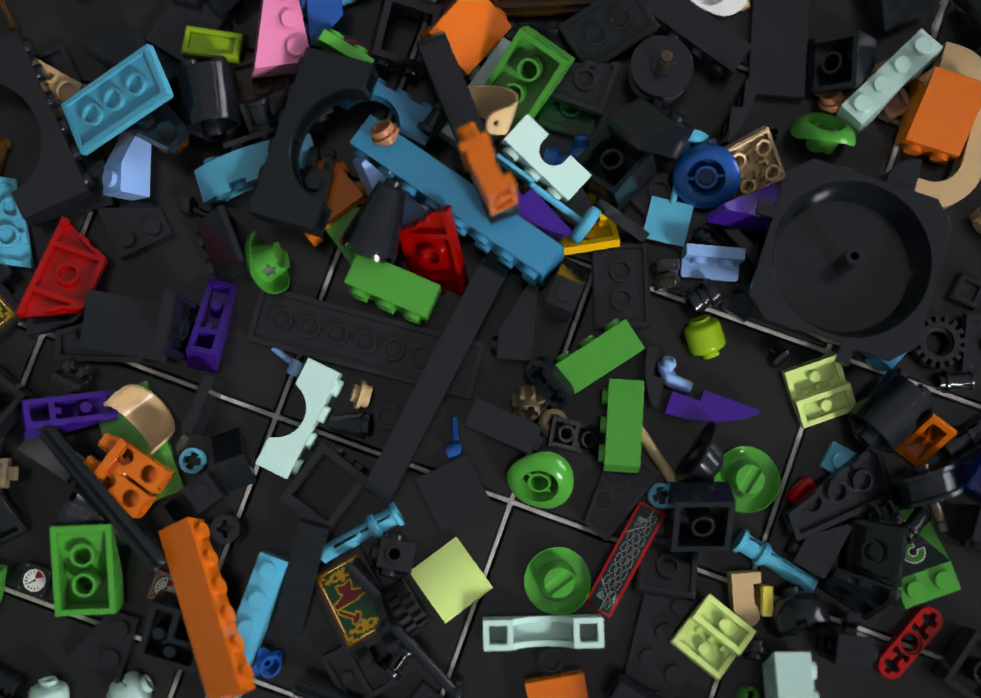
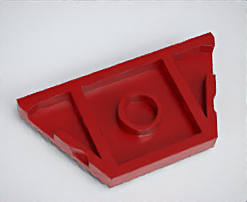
M445 205L402 225L400 243L408 271L441 285L442 293H445L447 289L463 296L469 284V279L451 205Z
M64 216L61 217L15 312L17 317L29 318L84 313L88 289L95 290L108 263L107 258L97 248H94L90 241L82 233L80 234Z

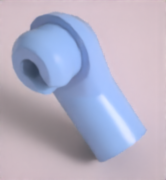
M664 356L657 364V371L660 377L664 378V384L671 389L688 395L693 387V382L678 376L674 370L676 360L671 356Z

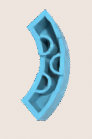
M311 134L306 135L301 148L299 159L300 175L303 174L304 167H306L309 148L314 146ZM270 140L234 150L220 157L213 156L203 161L204 165L194 170L203 202L229 201L237 195L254 189L253 184L258 183L259 170L265 164L268 156Z

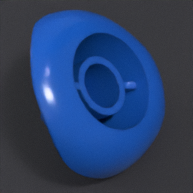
M714 143L694 145L680 156L674 167V188L678 196L685 203L693 205L695 208H717L728 202L737 192L740 184L739 165L734 156L720 145Z

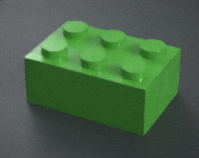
M356 254L344 281L353 298L367 303L369 299L373 300L379 309L393 315L396 310L403 314L406 321L418 326L422 322L429 324L442 295L441 285L386 261L381 263Z

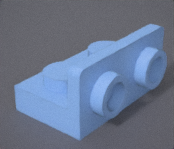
M687 243L682 249L680 276L682 278L704 280L709 278L715 281L736 282L738 280L739 264L745 260L746 248Z

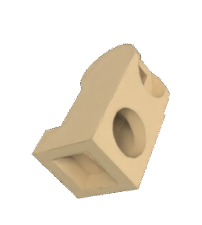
M756 569L726 571L730 610L749 626H755L760 619V611L755 605L754 584H762L761 572Z

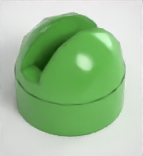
M748 684L740 686L735 694V698H748V691H752V698H761L759 691Z

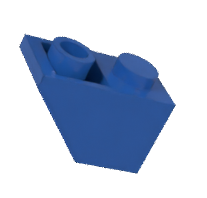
M300 0L301 10L306 9L307 21H304L307 39L310 46H316L313 42L317 34L323 29L327 31L331 29L343 16L342 0Z

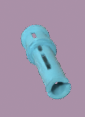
M392 501L388 504V508L375 515H367L364 523L326 543L322 561L327 564L329 561L370 538H381L383 533L397 525H405L404 519L395 503Z
M744 528L739 532L731 546L733 552L739 551L750 558L755 566L763 565L789 583L799 586L802 591L812 592L815 589L818 578L772 550L770 543L767 541L761 542L749 534L750 531Z

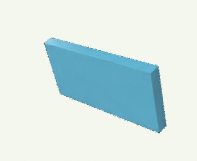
M146 43L60 105L80 154L87 156L173 98L174 94L154 47Z

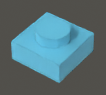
M831 441L818 467L832 474L857 453L835 441Z

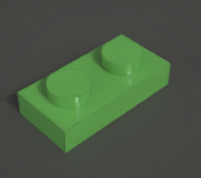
M323 29L317 34L313 44L326 52L371 62L372 64L375 60L368 56L369 52L365 48L356 44L350 45L343 40L344 36L333 29L328 31Z

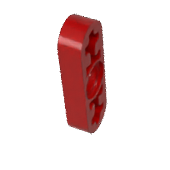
M929 606L916 608L878 653L877 661L874 662L876 671L888 679L899 678L942 627L943 618L941 613ZM923 614H932L930 616L932 621L930 626L926 624L922 626L924 623ZM914 625V627L920 628L919 631L923 632L924 635L922 636L919 632L911 629V627ZM906 634H912L916 640V644L911 650H904L901 645L902 637ZM895 648L899 653L904 654L905 658L897 656V653L892 650ZM895 658L893 661L895 669L893 671L890 669L885 670L887 667L884 663L885 659L893 660Z

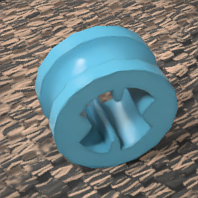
M199 448L185 449L179 456L180 468L188 474L201 472L207 464L206 454ZM193 452L199 455L197 459L200 458L201 462L200 465H194L193 469H190L187 466L189 463H185L186 456H192Z
M661 482L654 483L646 493L647 501L655 508H667L668 496L664 497L663 504H659V500L654 501L653 495L657 493L656 488L662 487L661 491L666 490L667 494H669V485Z

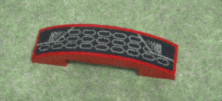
M641 500L639 501L584 604L609 618L612 616L666 516L665 513Z

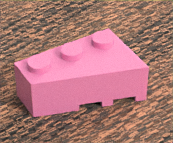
M261 0L251 78L298 73V61L304 56L306 48L309 47L300 0Z

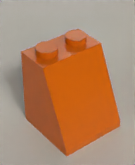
M935 66L910 83L908 90L910 100L906 113L901 117L894 146L902 148L904 153L910 155L921 154L930 157L929 160L932 162L945 164L961 154L981 107V81Z

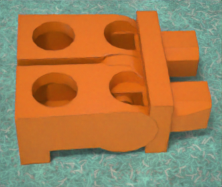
M474 122L458 128L457 134L461 140L458 147L462 165L466 172H471L472 180L490 215L493 216L519 203L516 181L511 172L502 176L496 164L494 149L487 131L480 134Z
M105 433L98 442V446L108 453L103 461H100L94 455H90L85 459L84 463L132 518H143L158 496L155 494H160L176 472L153 458L131 440L119 438L111 433Z

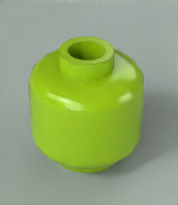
M708 314L689 320V325L685 328L684 335L691 354L702 356L704 360L718 356L720 354L719 350L726 344L719 320L711 318Z

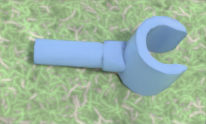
M271 348L283 361L289 363L286 373L298 378L305 364L292 358L282 350Z

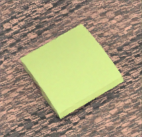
M836 352L781 370L788 395L803 429L847 414L856 405L851 384L845 379L842 365L834 362L837 355Z
M457 537L453 538L411 570V576L445 623L493 589L491 583Z
M707 594L681 625L669 643L715 680H720L734 658L742 654L757 631L711 594Z

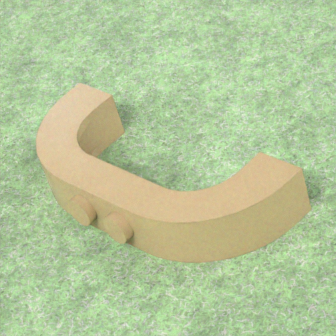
M946 41L942 45L943 48L938 57L933 62L932 68L936 66L981 81V57L966 47ZM981 107L960 156L954 159L952 170L947 179L938 182L921 178L917 180L915 192L937 198L943 209L965 198L981 179Z

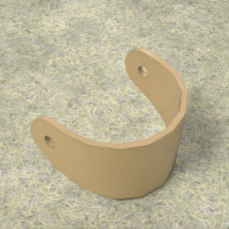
M469 86L468 89L480 117L486 119L485 129L492 135L509 134L519 100L518 94L512 89L502 86Z
M134 384L123 386L103 404L105 407L111 406L136 427L151 448V455L168 441L175 431V422L170 410L158 396L142 386Z

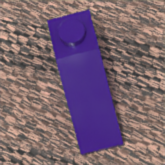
M771 184L722 204L705 215L704 218L710 223L755 233L764 228L768 232L771 219L754 213L759 200L776 205L779 191L775 184Z
M209 278L186 348L187 368L217 373L226 342L238 284Z
M114 389L22 400L19 414L23 439L38 438L48 427H55L62 434L118 419L119 416L116 409L103 405L115 394Z

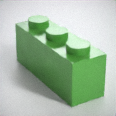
M619 318L614 319L603 327L606 332L596 338L592 334L579 342L582 348L576 352L571 353L570 350H567L555 358L556 366L573 386L574 395L645 349L626 319L622 322Z
M609 378L608 388L602 387L601 405H607L606 416H601L600 433H605V444H599L598 462H604L603 471L639 473L641 465L644 381Z

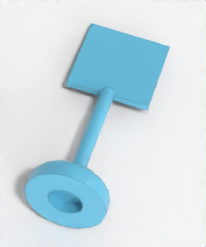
M694 129L681 155L694 145L708 143L709 136L704 132ZM674 184L670 200L656 196L651 197L644 230L650 233L646 239L684 247L694 206L677 202L678 194Z
M498 153L497 158L502 167L577 223L570 237L572 241L579 244L597 221L602 211L592 206L582 217L534 183L535 179Z

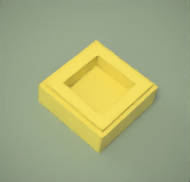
M757 584V586L755 585V605L759 608L760 615L763 617H772L773 586Z

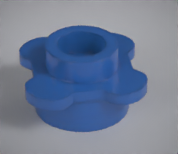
M265 647L260 648L256 652L255 664L251 666L254 676L261 674L265 678H273L282 668L281 660L283 654L280 650L268 651Z

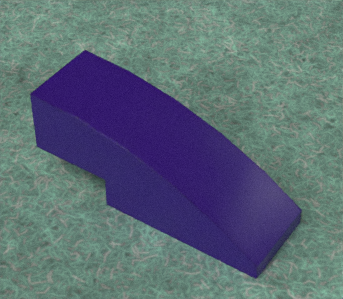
M532 188L524 195L517 190L519 202L517 203L519 209L518 216L549 236L564 239L572 232Z
M706 390L700 391L697 399L671 391L668 393L661 414L685 421L700 423L714 421L715 423L758 416L760 410Z

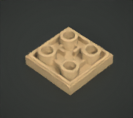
M764 125L724 146L734 156L740 169V184L737 192L732 197L733 200L775 184L785 178L786 173L769 127Z

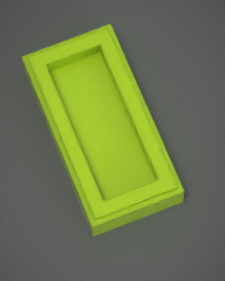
M186 25L181 53L183 56L207 60L216 56H224L227 58V63L239 64L244 36L241 33Z

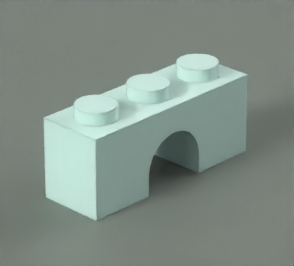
M527 114L503 139L499 146L502 148L503 155L512 163L517 162L526 174L535 179L534 183L538 182L546 189L545 191L565 204L592 175L571 155L562 164L557 166L545 163L540 156L539 148L542 141L549 134Z

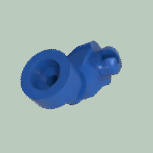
M577 133L574 141L569 145L567 155H562L557 148L547 147L543 161L549 165L557 166L562 164L570 155L576 159L590 144L589 136L585 133Z

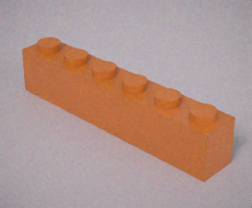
M186 517L158 531L207 698H237L256 689L253 681L254 673L247 662L244 652L245 643L238 633L235 623L236 614L230 606L226 594L227 585L221 577L218 568V556L212 548L209 539L210 530L204 519Z

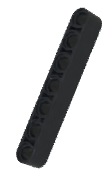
M442 31L416 41L419 54L457 145L461 141L457 134V129L468 123L474 122L480 134L485 132L486 129L445 32ZM495 153L496 164L503 176L505 174ZM475 186L491 225L519 214L518 206L515 204L491 216Z

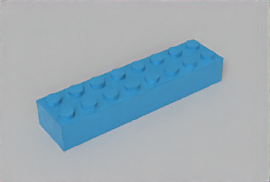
M371 114L350 141L355 151L353 153L355 157L366 159L386 177L402 182V188L407 191L406 194L418 204L421 202L428 207L427 211L429 213L445 205H451L457 234L465 237L466 234L475 240L474 244L485 253L492 251L498 255L497 260L511 270L513 266L522 272L521 277L531 285L535 286L538 282L543 287L546 285L564 260L563 246L518 215L491 225L475 186L398 133L396 141L389 146L374 145L371 140L370 130L380 120Z

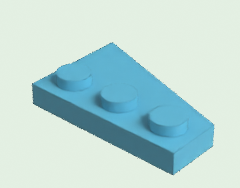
M0 177V265L6 264L7 266L35 269L27 220L22 218L11 194L12 191L20 187V181L14 178Z

